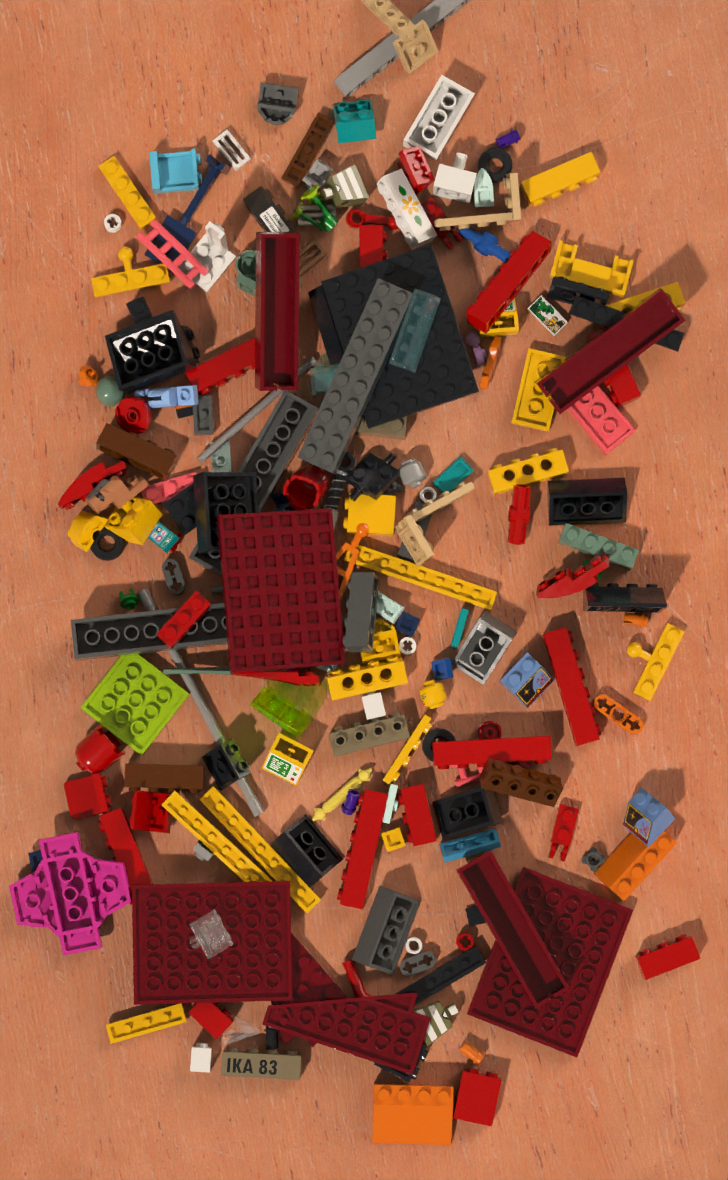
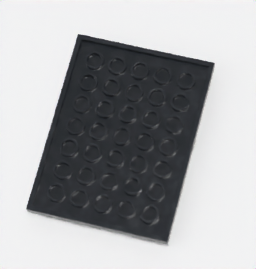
M432 244L321 281L344 353L378 278L407 290L416 296L365 409L364 417L368 429L479 393Z

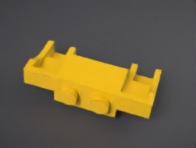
M559 240L550 278L564 277L568 281L574 283L581 282L591 288H601L609 294L624 298L634 260L619 259V256L615 255L612 267L609 268L576 259L575 255L578 245L564 244L563 241Z

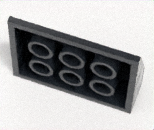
M174 310L167 311L105 336L120 391L132 393L197 368L192 349Z
M202 472L193 475L198 553H220L218 515L259 513L256 472Z
M596 583L583 590V611L660 613L667 608L663 588H658L657 584H646V587H638V584H626V587H619L617 583H608L607 587H599V583Z

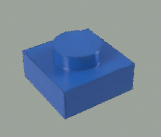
M450 658L431 662L434 681L453 678Z

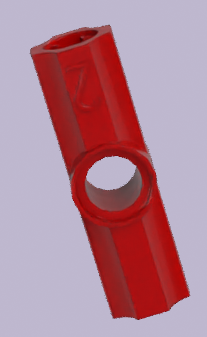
M524 484L513 485L512 504L509 506L508 521L510 522L508 543L516 545L525 544L526 527L530 520L529 500L531 487Z

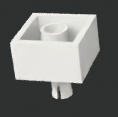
M456 153L453 167L439 164L432 195L470 204L477 173L464 170L468 158L466 154Z

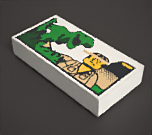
M542 295L527 309L553 336L568 324Z

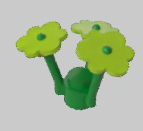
M313 185L300 198L301 200L311 199L308 203L309 205L315 203L324 213L318 219L321 223L302 213L304 210L301 208L303 202L294 210L290 221L292 222L294 217L298 219L300 216L315 225L320 231L325 229L328 232L339 221L331 214L323 202L324 200H322L320 193L317 192L320 186Z

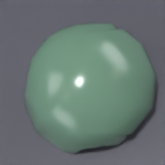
M246 250L236 258L235 267L238 274L244 276L246 273L256 278V250Z
M112 375L104 376L99 380L96 387V396L99 402L107 407L118 405L125 392L119 390L116 377Z

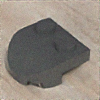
M261 82L257 107L262 118L272 125H281L289 121L296 111L299 87Z

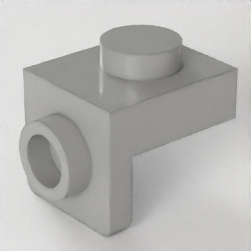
M317 159L302 181L305 182L307 188L310 189L313 185H319L318 190H320L334 169L320 159Z
M200 840L192 849L195 851L194 855L202 861L204 859L209 861L214 854Z

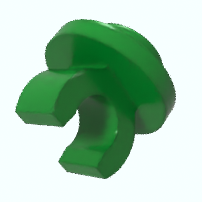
M132 588L130 589V595L124 596L122 591L119 593L121 598L119 603L122 608L133 609L139 603L138 596L135 595Z

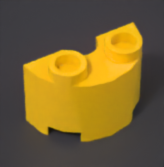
M81 511L68 529V536L76 547L87 552L94 542L93 533L97 530L101 531L108 519L94 512Z

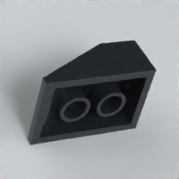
M481 787L432 802L442 839L503 823L495 792Z

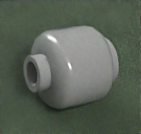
M415 458L401 463L399 471L403 485L411 486L412 489L423 485L422 481L425 480L426 473L422 463L416 461Z

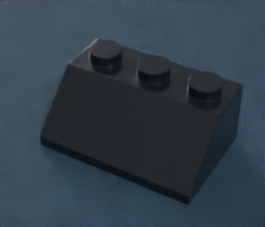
M306 814L272 842L309 888L343 860L341 855Z

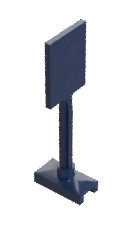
M210 154L205 160L211 165L206 173L207 176L181 220L176 221L167 215L162 224L187 250L197 235L195 231L187 227L188 222L213 180L217 179L219 173L227 175L230 170L225 163L222 162L221 164ZM160 234L152 241L157 248H161L167 242ZM172 247L165 255L173 262L180 253ZM147 249V251L144 254L145 256L154 260L158 264H163L149 249Z

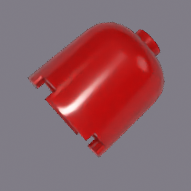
M312 464L303 465L298 468L283 486V494L289 500V505L296 510L315 508L328 488L327 475L321 468Z
M101 724L76 746L75 755L78 759L76 764L82 771L87 770L93 774L101 773L125 754L123 749L120 751L118 748L121 745L120 742L109 730L104 732L102 730L104 726Z

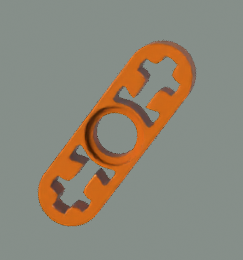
M601 694L594 698V709L630 734H638L642 731V720L607 695ZM604 698L606 700L605 704L609 707L611 703L615 705L609 711V715L605 713L608 710L607 708L598 707V699L602 700ZM615 709L623 711L624 716L621 720L613 718V711ZM627 714L631 716L628 719L629 721L638 722V730L634 729L632 731L630 729L631 725L627 722L625 723V726L621 724L623 721L626 720Z

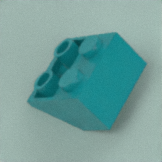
M361 99L357 102L333 104L338 144L376 139L371 100Z

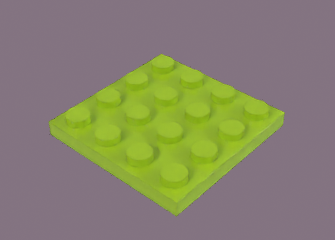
M139 654L120 656L80 708L142 756L190 694Z

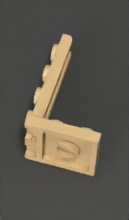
M360 0L398 37L392 43L404 70L408 74H411L439 52L429 27L423 19L414 25L389 0Z
M518 172L505 174L506 178H503V188L507 189V197L504 198L505 209L509 210L508 213L436 219L434 227H439V231L451 230V226L458 225V229L470 228V224L477 223L478 227L489 226V222H496L497 225H506L508 220L521 219Z
M472 481L468 484L460 483L454 487L455 491L451 493L449 491L442 493L438 496L439 500L435 502L433 500L426 502L422 505L424 508L419 511L417 508L411 510L394 527L417 567L424 564L435 554L433 553L431 543L424 538L422 528L416 523L467 495L474 489Z

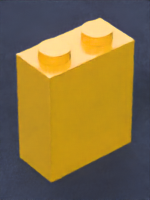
M361 494L356 501L351 500L350 497L345 498V509H348V517H344L343 528L347 529V534H356L357 525L365 523L369 527V535L393 536L396 496L381 495L375 500L368 495Z

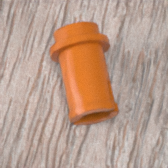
M625 612L623 624L638 625L641 628L647 626L648 615H645L644 612L642 614Z
M467 1041L459 1050V1052L470 1058L473 1064L479 1065L485 1056L482 1050H477Z

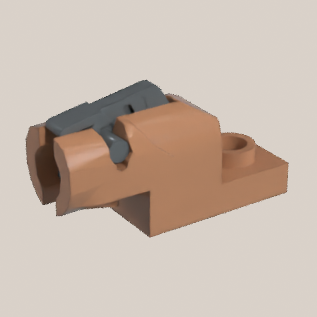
M138 473L131 476L125 484L117 476H113L109 480L102 479L88 494L85 501L97 514L110 507L111 503L118 509H121L127 501H130L149 484Z

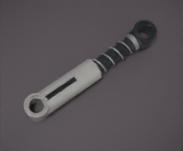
M346 452L344 458H348L351 464L348 467L340 465L334 480L331 481L333 484L329 489V497L326 498L327 503L324 507H321V509L332 508L334 530L340 514L337 511V507H340L338 504L340 499H342V491L345 490V477L355 467L354 456L349 452Z

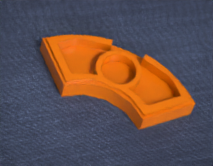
M494 337L490 345L481 377L480 387L487 390L500 351L501 337Z

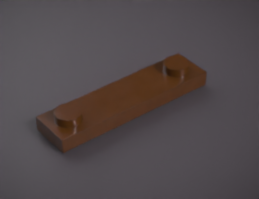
M319 112L317 113L281 178L283 181L299 188L303 177L306 176L335 123L334 120Z

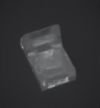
M235 1015L239 1031L236 1032L235 1029L224 1032L225 1036L221 1037V1041L224 1046L259 1034L261 1029Z

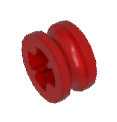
M461 933L456 939V944L458 948L466 951L473 947L474 939L468 933ZM463 936H467V939L471 941L470 945L467 944L468 947H463V944L459 943L460 938L463 939Z

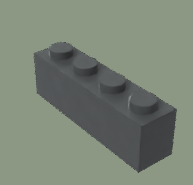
M352 572L351 579L348 581L350 594L346 600L348 615L345 616L346 634L343 635V645L349 652H373L379 577L374 572Z

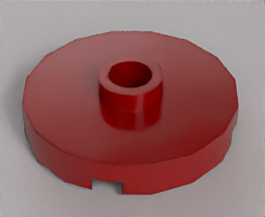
M130 396L119 402L115 410V418L118 425L126 430V432L140 434L150 427L152 412L149 405L143 399Z

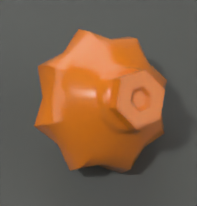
M81 366L78 373L79 384L87 387L97 386L100 379L97 371L92 369L91 366Z

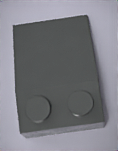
M484 612L479 617L451 664L484 685L517 632L487 612Z

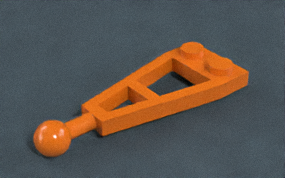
M365 523L357 525V532H355L356 534L351 543H345L336 553V561L346 550L353 553L346 571L337 567V573L344 577L339 590L340 604L359 550L356 548L361 539L369 535V527Z

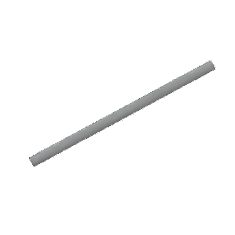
M314 357L309 358L298 368V378L317 363ZM277 388V390L272 391L197 458L202 463L283 393L284 390Z

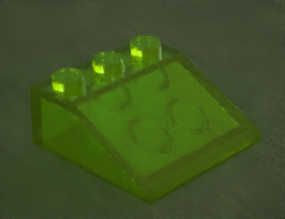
M264 687L252 700L250 706L300 740L313 722L310 719L312 715L303 709L301 711L295 709L294 706L296 704L289 699L282 700L279 698L278 695L280 693L269 687V689H266Z

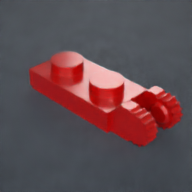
M432 197L421 205L438 239H441L449 250L453 248V244L446 237L448 233H451L459 243L463 241L455 226H451V230L439 231V227H434L436 219L448 217Z
M559 805L548 858L553 859L556 844L563 845L560 861H565L579 812L578 808Z

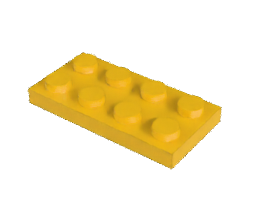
M528 348L511 424L549 432L554 406L548 400L551 396L546 397L535 381L566 359L565 356Z

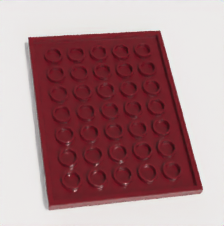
M523 867L514 892L570 990L556 998L552 994L548 995L551 1001L535 1009L495 940L467 1014L577 1058L633 910Z
M290 881L132 885L134 1005L293 1000Z

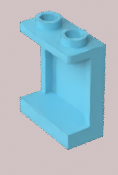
M195 148L187 152L158 154L157 151L149 152L153 193L198 190L199 184H202V173L198 172L197 165H201L200 153L196 154Z

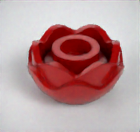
M486 721L478 728L479 740L502 737L500 725L493 721Z

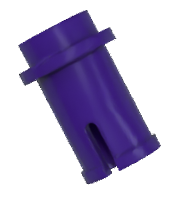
M511 129L509 133L495 139L500 149L513 143L517 144L521 140L516 129Z
M355 789L348 790L345 802L341 805L344 814L352 815L356 811L355 806L360 796L359 791Z

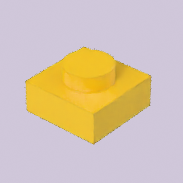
M400 827L381 834L387 852L406 846Z

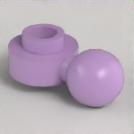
M469 332L465 337V342L472 348L476 365H484L485 360H487V354L485 349H481L479 346L480 336L476 332Z

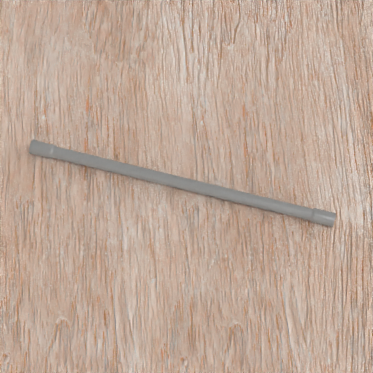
M147 588L137 593L147 611L157 610ZM179 650L168 651L177 668H188ZM180 674L217 745L219 746L226 742L191 674ZM246 777L238 780L237 783L246 798L253 816L256 817L265 812Z

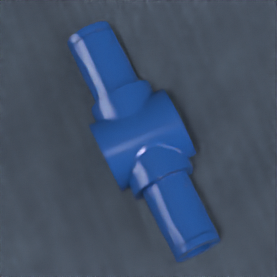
M471 227L460 229L459 234L470 240L477 252L486 257L488 255L495 256L505 263L508 262L511 253L499 246L498 239L487 231L483 233L481 231L477 232Z

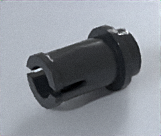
M266 1026V1029H264L266 1032V1049H279L278 1031L280 1030Z

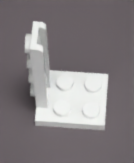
M210 221L205 227L206 234L190 252L209 270L206 276L199 272L192 279L206 293L211 290L236 259V256L228 251L226 234L224 233L225 229L218 223L213 224ZM186 259L178 268L187 274L194 266Z

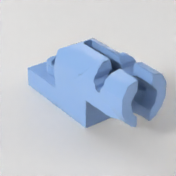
M197 385L140 389L134 393L136 397H153L152 401H145L150 408L199 404Z

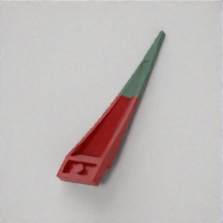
M229 666L163 669V674L235 675L273 680L297 686H320V677L316 676L315 672H304L303 676H300V668L230 673Z

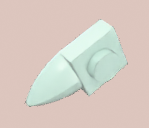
M481 168L476 176L473 189L475 208L494 207L493 184L489 174Z

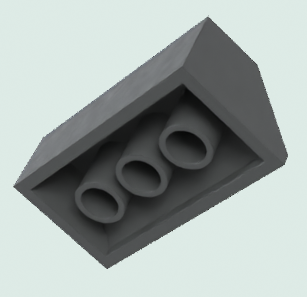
M379 886L352 960L393 975L421 901Z

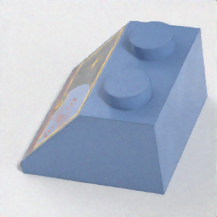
M527 652L499 682L528 708L554 679Z
M641 788L628 802L623 826L649 847L675 820V817L663 804Z

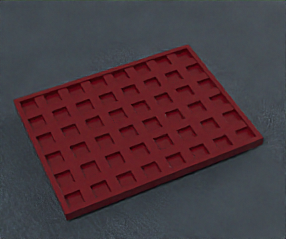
M332 508L218 515L217 522L230 673L345 664Z

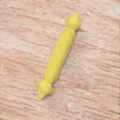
M359 769L357 777H353L323 804L322 808L314 809L315 812L312 820L324 821L326 813L332 812L346 799L349 789L357 790L361 786L362 781H370L372 769Z

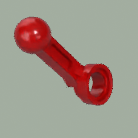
M352 209L346 214V223L351 228L356 229L359 228V225L368 223L388 226L391 230L399 229L393 215L389 217L369 215L363 213L360 209ZM353 213L360 215V223L353 222Z

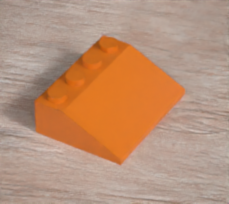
M374 1083L372 1143L451 1145L453 1085Z

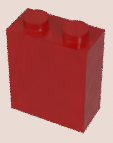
M467 1067V1070H462L453 1118L492 1127L502 1079L498 1077L497 1073L487 1071L485 1075L478 1073V1069Z

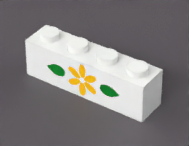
M399 169L384 175L376 183L378 191L384 197L387 208L392 212L396 225L401 229L406 243L410 246L411 250L430 243L437 234L403 170Z

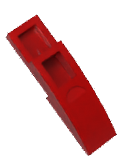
M124 460L108 468L101 462L84 472L62 495L58 502L59 507L69 510L75 507V503L78 501L86 502L85 498L94 489L93 486L98 485L102 479L108 480L113 476L118 478L126 474L125 471L128 470Z
M605 553L601 556L597 555L587 565H581L576 568L574 573L569 567L564 571H557L553 578L548 581L543 580L538 584L536 596L538 598H557L591 587L598 583V573L609 567V557Z

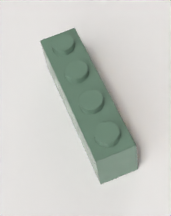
M568 523L564 525L558 541L560 545L592 557L601 556L605 553L609 557V563L627 570L633 568L639 552L638 549Z

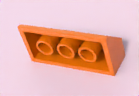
M663 831L648 847L634 834L630 833L597 871L594 872V875L619 899L625 901L677 843Z

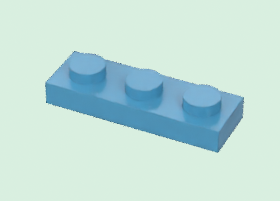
M495 828L439 844L444 863L500 848L501 844Z

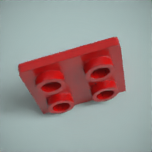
M420 146L405 149L398 153L401 158L397 163L398 167L403 170L414 193L418 195L435 181Z

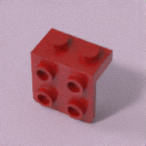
M101 773L64 783L72 819L76 820L110 811L109 807L112 806L110 795L106 796L105 788L108 787L106 777L102 776Z
M135 790L132 797V814L129 819L130 828L133 830L170 834L172 815L161 804L171 794Z

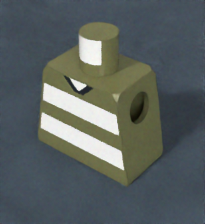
M355 165L331 176L325 182L326 188L320 190L322 200L331 199L333 206L336 208L362 205L369 198Z
M440 1001L413 1009L414 1012L431 1017L424 1038L427 1046L451 1029L453 1026L449 1019L459 1014L454 1003L443 1008Z

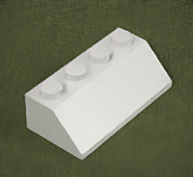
M441 75L405 136L403 146L408 149L420 146L425 157L437 160L475 93Z

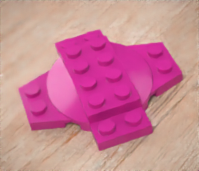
M78 832L40 839L39 844L43 860L39 863L37 870L9 886L17 925L49 928L55 935L59 936L63 956L102 948L99 927L104 922L106 916L132 902L125 863L95 859L90 854L84 852Z

